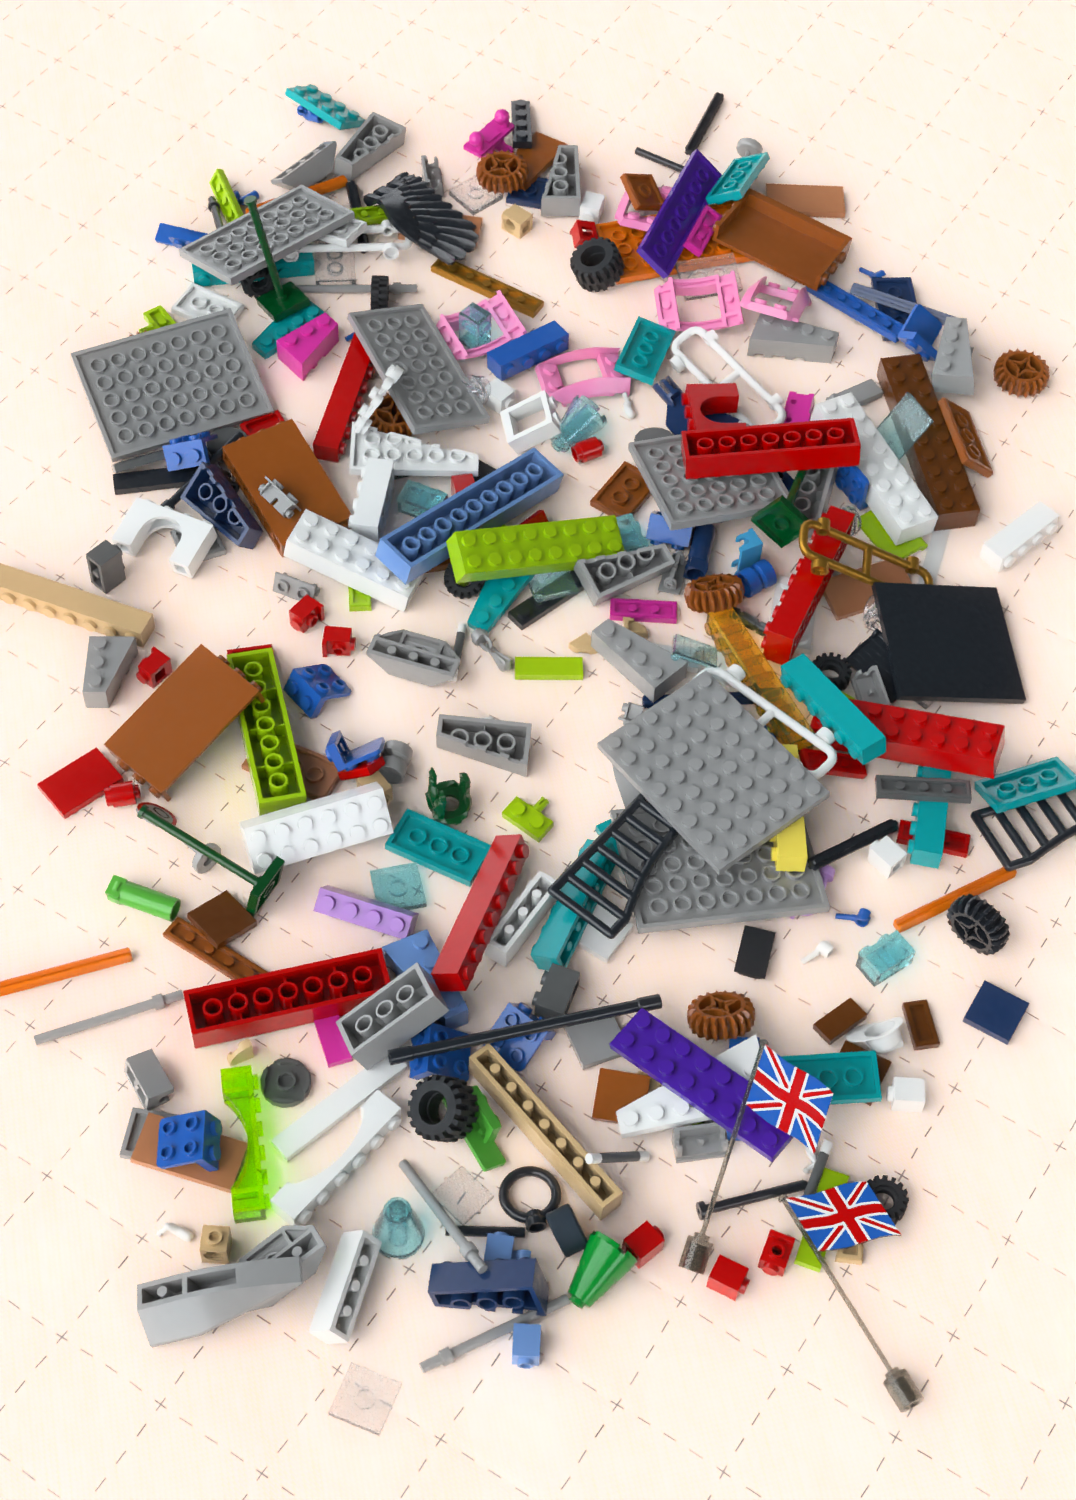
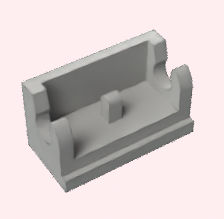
M421 155L422 181L427 182L429 188L435 189V194L445 197L437 156H434V163L429 164L427 156Z
M877 665L871 666L865 673H862L861 669L858 670L854 677L850 679L857 700L891 706Z
M152 1048L126 1058L124 1073L144 1109L151 1110L170 1101L168 1095L174 1092V1087Z
M715 1122L673 1128L671 1141L676 1164L727 1157L728 1139H725L726 1130Z

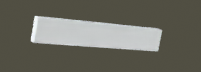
M386 1056L370 1069L366 1070L364 1068L272 1138V1146L288 1162L366 1102L377 1090L380 1091L408 1069L407 1064L390 1065L388 1056Z

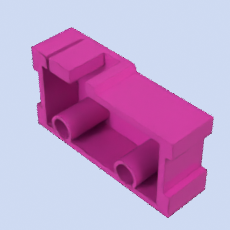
M789 391L784 408L786 411L784 423L810 421L814 407V394L809 393V395Z

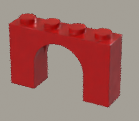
M736 383L686 384V391L682 393V405H685L684 415L685 419L688 418V431L746 426V423H718L705 417L713 413H737L739 393Z

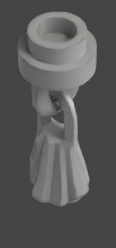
M477 628L471 633L472 642L475 646H480L484 651L489 652L500 671L505 672L512 669L513 660L503 655L493 646L489 633L485 629Z

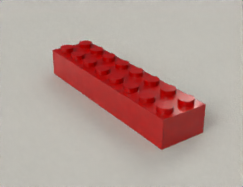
M854 418L681 431V452L686 479L859 466L861 444Z
M830 505L827 513L823 512L821 517L830 519V527L851 535L855 514ZM816 530L813 531L811 537L812 543H808L812 551L837 562L840 561L848 545L828 535L820 536L816 533ZM806 557L799 559L796 566L797 573H792L788 582L789 589H784L780 598L782 603L780 606H775L772 613L773 620L772 622L768 621L763 633L765 636L761 644V648L764 649L762 658L780 665L792 659L835 570L829 568V573L826 575H814L811 573L812 560Z
M848 698L886 736V752L877 758L994 779L1005 744V725ZM813 716L809 730L815 734L823 726L820 720ZM836 739L831 744L837 751L848 752V749L843 744H839Z
M382 948L184 990L183 994L194 1048L197 1049L314 1023L315 1020L332 1016H344L388 984L390 978Z

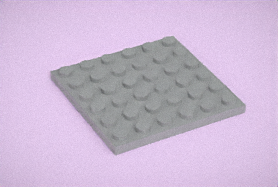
M681 434L629 442L628 450L670 531L752 517L753 514L781 495L787 499L789 494L777 472L686 479L681 452Z

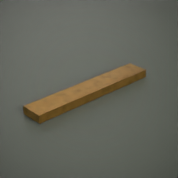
M437 259L431 266V272L490 299L497 295V291L500 290L512 309L531 318H534L544 306L543 300L457 261L453 265H448Z

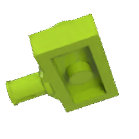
M159 305L143 313L144 320L149 325L139 329V333H143L145 330L151 331L172 325L176 322Z
M516 796L502 811L504 819L538 843L554 826V822L542 814L543 809L549 804L545 797H541L532 806Z

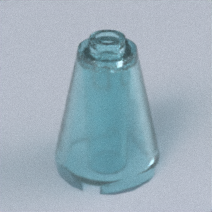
M576 395L561 419L560 428L562 433L550 438L551 446L557 452H567L576 442L585 440L607 425L605 414L601 417L598 412L600 410L599 406L588 397L582 395L579 398V395Z
M394 1197L386 1202L372 1227V1236L382 1242L379 1253L384 1257L403 1260L415 1255L422 1247L425 1228L422 1220L409 1202L402 1197Z

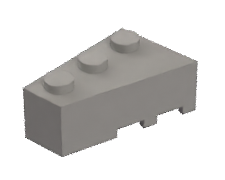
M89 636L82 690L86 708H109L121 687L120 683L124 675H127L133 658H136L138 655L135 637Z

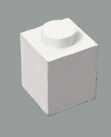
M586 191L580 205L579 220L599 224L604 211L605 195Z
M496 377L483 388L482 403L501 415V411L515 405V389Z
M886 835L880 841L875 840L870 845L867 862L886 879H889L904 866L908 853Z
M894 1077L891 1086L886 1088V1101H890L891 1111L921 1113L926 1102L925 1079Z

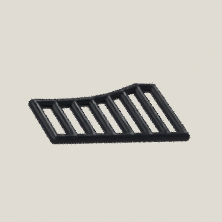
M641 793L548 888L549 895L608 939H614L630 922L645 881L656 862L679 834L646 801L647 799ZM639 807L670 829L664 837L633 816ZM626 822L657 844L652 853H649L618 829ZM612 837L645 861L641 871L604 844ZM596 852L600 853L636 880L632 890L589 859ZM584 867L626 898L627 903L624 911L575 874ZM569 882L618 920L610 928L560 891V889Z
M1067 793L1056 795L1076 823V806ZM1046 799L1036 801L1058 833V835L1048 840L1025 806L1015 808L1041 846L1031 853L1004 812L996 813L989 806L973 811L970 814L971 819L1006 871H1013L1035 863L1049 851L1075 836L1076 824L1066 829ZM995 815L1022 855V858L1013 861L1009 859L983 818Z

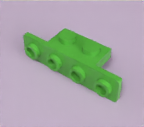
M475 1085L472 1086L474 1091L471 1094L477 1095L478 1101L475 1102V1105L479 1106V1112L475 1113V1117L478 1118L476 1123H472V1131L466 1132L464 1140L481 1169L487 1172L503 1166L506 1162L495 1143V1139L502 1126L498 1116L490 1108L486 1096ZM444 1097L442 1102L447 1109V1102Z

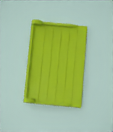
M872 510L854 519L855 523L876 547L903 559L919 550H925L928 546L921 537L896 546Z

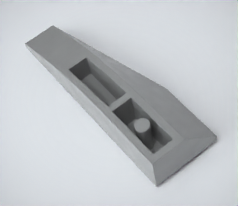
M295 1256L225 1264L137 1284V1312L149 1345L153 1348L202 1336L302 1285V1258Z

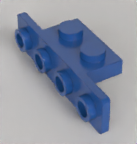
M160 223L155 241L180 249L207 235V233Z

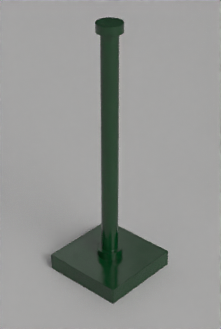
M250 195L244 199V203L248 206L275 288L257 297L256 301L258 306L276 323L311 304L309 298L292 281L282 285L256 206V196Z
M798 470L787 499L781 495L753 514L750 520L781 549L799 538L801 524L809 520L794 506L807 470Z
M144 804L137 813L138 818L148 820L252 884L253 889L250 892L246 910L253 917H255L280 882L285 860L276 856L263 876L257 877L153 813L147 805Z

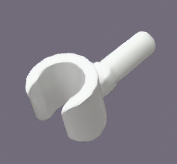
M822 940L813 952L800 959V961L804 965L819 954L828 958L834 952V946L828 941Z

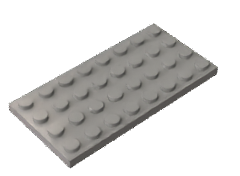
M300 185L257 208L274 262L285 258L287 255L300 250L307 244L315 242L318 238L355 219L354 211L304 185ZM250 212L179 249L180 257L231 286L267 267Z
M423 303L349 312L347 319L382 381L386 379L385 373L391 364L394 366L398 365L404 370L388 392L413 435L489 423L490 416Z

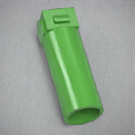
M113 875L105 891L107 899L113 903L123 904L170 922L175 920L181 906L179 898L128 881L117 875Z

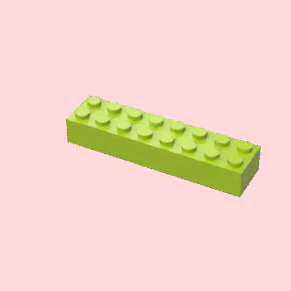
M615 515L455 531L446 541L456 583L574 570L573 568L577 560L593 559L596 556H608L625 551Z
M272 648L227 654L229 666L233 670L236 667L246 675L245 679L248 682L252 680L262 688L261 694L265 699L261 703L255 698L238 716L259 816L307 802L305 786Z

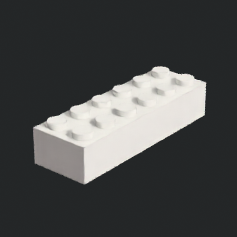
M305 509L288 537L283 555L402 612L406 610L424 575L422 574L405 585L375 556L379 543Z
M377 782L238 822L249 865L254 874L265 872L276 856L285 860V866L394 833L384 791Z

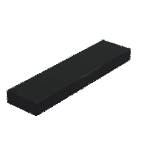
M199 466L168 471L167 468L113 474L115 495L182 487L195 474Z

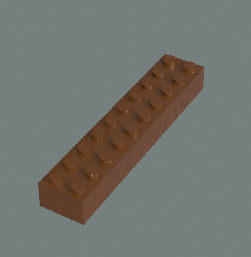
M912 354L880 358L876 376L916 484L938 515L934 531L975 526L980 507L941 412L921 355Z

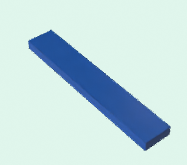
M829 281L824 286L821 285L817 291L805 286L807 292L894 343L899 341L897 336L903 324Z

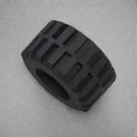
M591 238L589 241H584L582 245H578L576 247L577 250L573 251V257L570 258V267L579 285L584 290L587 289L589 292L593 290L595 292L608 290L607 288L613 287L615 282H619L621 279L620 276L624 274V261L615 243L611 242L608 238Z
M432 1075V1077L427 1076L423 1078L424 1082L419 1081L416 1084L417 1089L411 1091L412 1099L408 1100L407 1106H410V1111H407V1115L412 1119L409 1123L411 1127L416 1128L415 1133L422 1136L425 1140L449 1143L457 1142L458 1139H464L466 1132L472 1131V1123H476L478 1118L475 1117V1113L479 1112V1106L475 1105V1102L478 1101L477 1095L471 1094L474 1091L472 1086H468V1082L450 1076ZM445 1097L447 1102V1111L444 1118L441 1120L439 1116V1106L442 1099Z

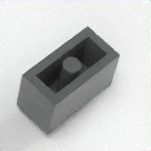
M105 539L85 554L91 583L105 594L126 580L125 565L122 560L123 553L116 544L113 545Z
M552 963L549 971L545 970L542 975L540 985L543 986L541 991H536L532 1000V1005L535 1006L534 1015L536 1017L550 1018L567 1014L579 986L580 972Z

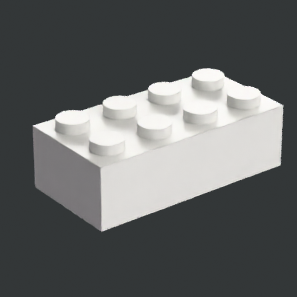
M368 457L366 466H362L361 478L363 480L358 482L357 485L358 498H354V515L349 516L348 527L352 528V531L379 543L380 538L384 535L395 490L394 460Z

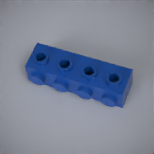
M555 320L488 351L487 368L498 379L504 381L568 350L569 333Z

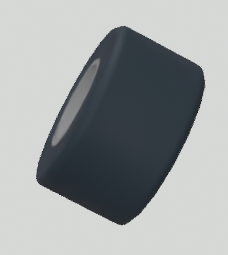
M568 1203L546 1214L547 1222L565 1257H570L585 1249L588 1240Z

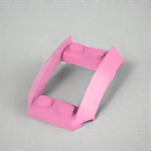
M658 187L664 201L672 187ZM625 191L614 219H617L621 226L648 231L655 216L643 217L639 213L632 211L627 213L631 201Z
M730 271L731 274L723 276L714 275L697 279H673L668 277L666 283L654 289L659 325L676 331H685L695 326L710 331L711 329L719 330L744 324L735 271ZM718 293L722 318L698 322L680 321L676 295L698 296Z
M763 277L751 285L740 302V306L743 308L798 323L805 308L811 306L812 303L806 287H803L800 291L790 287L787 290L780 289V284L768 282V285H766L767 277ZM761 292L792 301L793 304L790 311H787V306L776 303L774 307L766 305V300L755 297Z
M500 290L497 291V295L488 301L484 299L478 304L458 313L445 316L443 314L439 315L440 320L436 324L456 360L486 355L488 351L527 333ZM493 317L504 335L482 346L465 350L454 331L474 326Z
M592 347L578 349L550 358L535 367L542 391L545 390L550 397L553 396L555 400L561 402L563 407H567V404L577 400L599 396H614L615 393L622 394L627 392L629 397L631 378L614 371L619 358L618 352L620 348ZM597 359L603 377L583 380L564 387L557 368L558 365L576 360Z

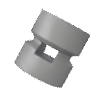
M386 741L381 752V756L386 764L378 771L388 783L400 784L404 781L407 766L410 764L413 756V750L402 741Z

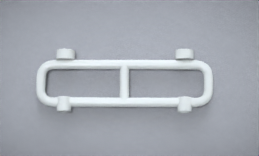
M383 220L381 225H367V229L362 234L382 233L384 236H391L393 233L400 232L389 220ZM405 237V242L355 243L350 244L347 248L334 244H307L283 259L286 262H295L299 257V253L383 251L385 259L392 261L399 257V251L409 249L413 242Z
M690 327L676 337L671 345L674 357L669 360V363L677 373L687 368L702 384H713L679 349L680 345L692 335H699L707 346H711L735 370L719 383H733L741 376L766 401L768 406L777 412L778 417L770 424L785 422L786 411L782 406L784 401L778 393L772 396L717 342L719 336L713 329L707 332L702 327ZM737 409V413H731L735 418L740 419L738 423H748L750 426H754L739 409Z
M732 664L726 671L720 667L710 666L704 668L695 676L697 677L704 671H707L710 675L718 676L766 711L757 720L763 727L775 717L826 753L828 758L818 769L808 770L816 779L824 776L835 765L837 754L831 746L835 741L832 731L822 727L815 734L742 683L741 681L746 675L739 665Z

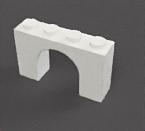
M136 497L111 537L113 544H116L123 553L135 557L150 534L164 528L175 529L182 533V536L169 558V563L173 572L193 578L217 538L213 524L207 520H198L188 513L182 514L174 511L169 506H160L150 499L144 500Z

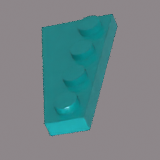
M309 300L310 306L276 323L273 321L252 342V349L265 360L277 353L276 340L325 312Z
M535 575L486 580L467 621L468 626L474 630L477 628L485 629L489 633Z

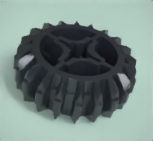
M968 894L967 896L962 895L950 905L946 916L949 919L948 924L952 926L951 931L955 932L957 938H960L963 944L968 945L970 949H975L979 954L994 955L1007 944L1006 942L1010 936L1008 929L1010 927L1005 923L1006 919L1000 915V911H997L994 905H990L986 899L981 900L978 895Z

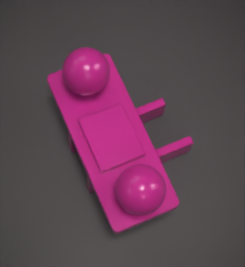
M505 109L497 110L494 119L480 131H474L470 134L469 141L463 145V149L479 158L486 157L487 153L493 154L495 150L500 152L501 149L503 152L510 150L513 153L514 148L504 142V138L515 129V125L509 122L510 115Z

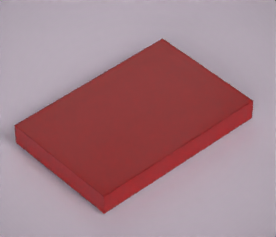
M96 747L39 782L37 787L59 814L66 819L105 794L104 788L110 787L111 784L122 783L124 779Z

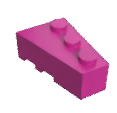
M325 312L276 340L278 359L304 381L307 378V373L311 369H315L317 362L322 357H325L339 342L338 323Z

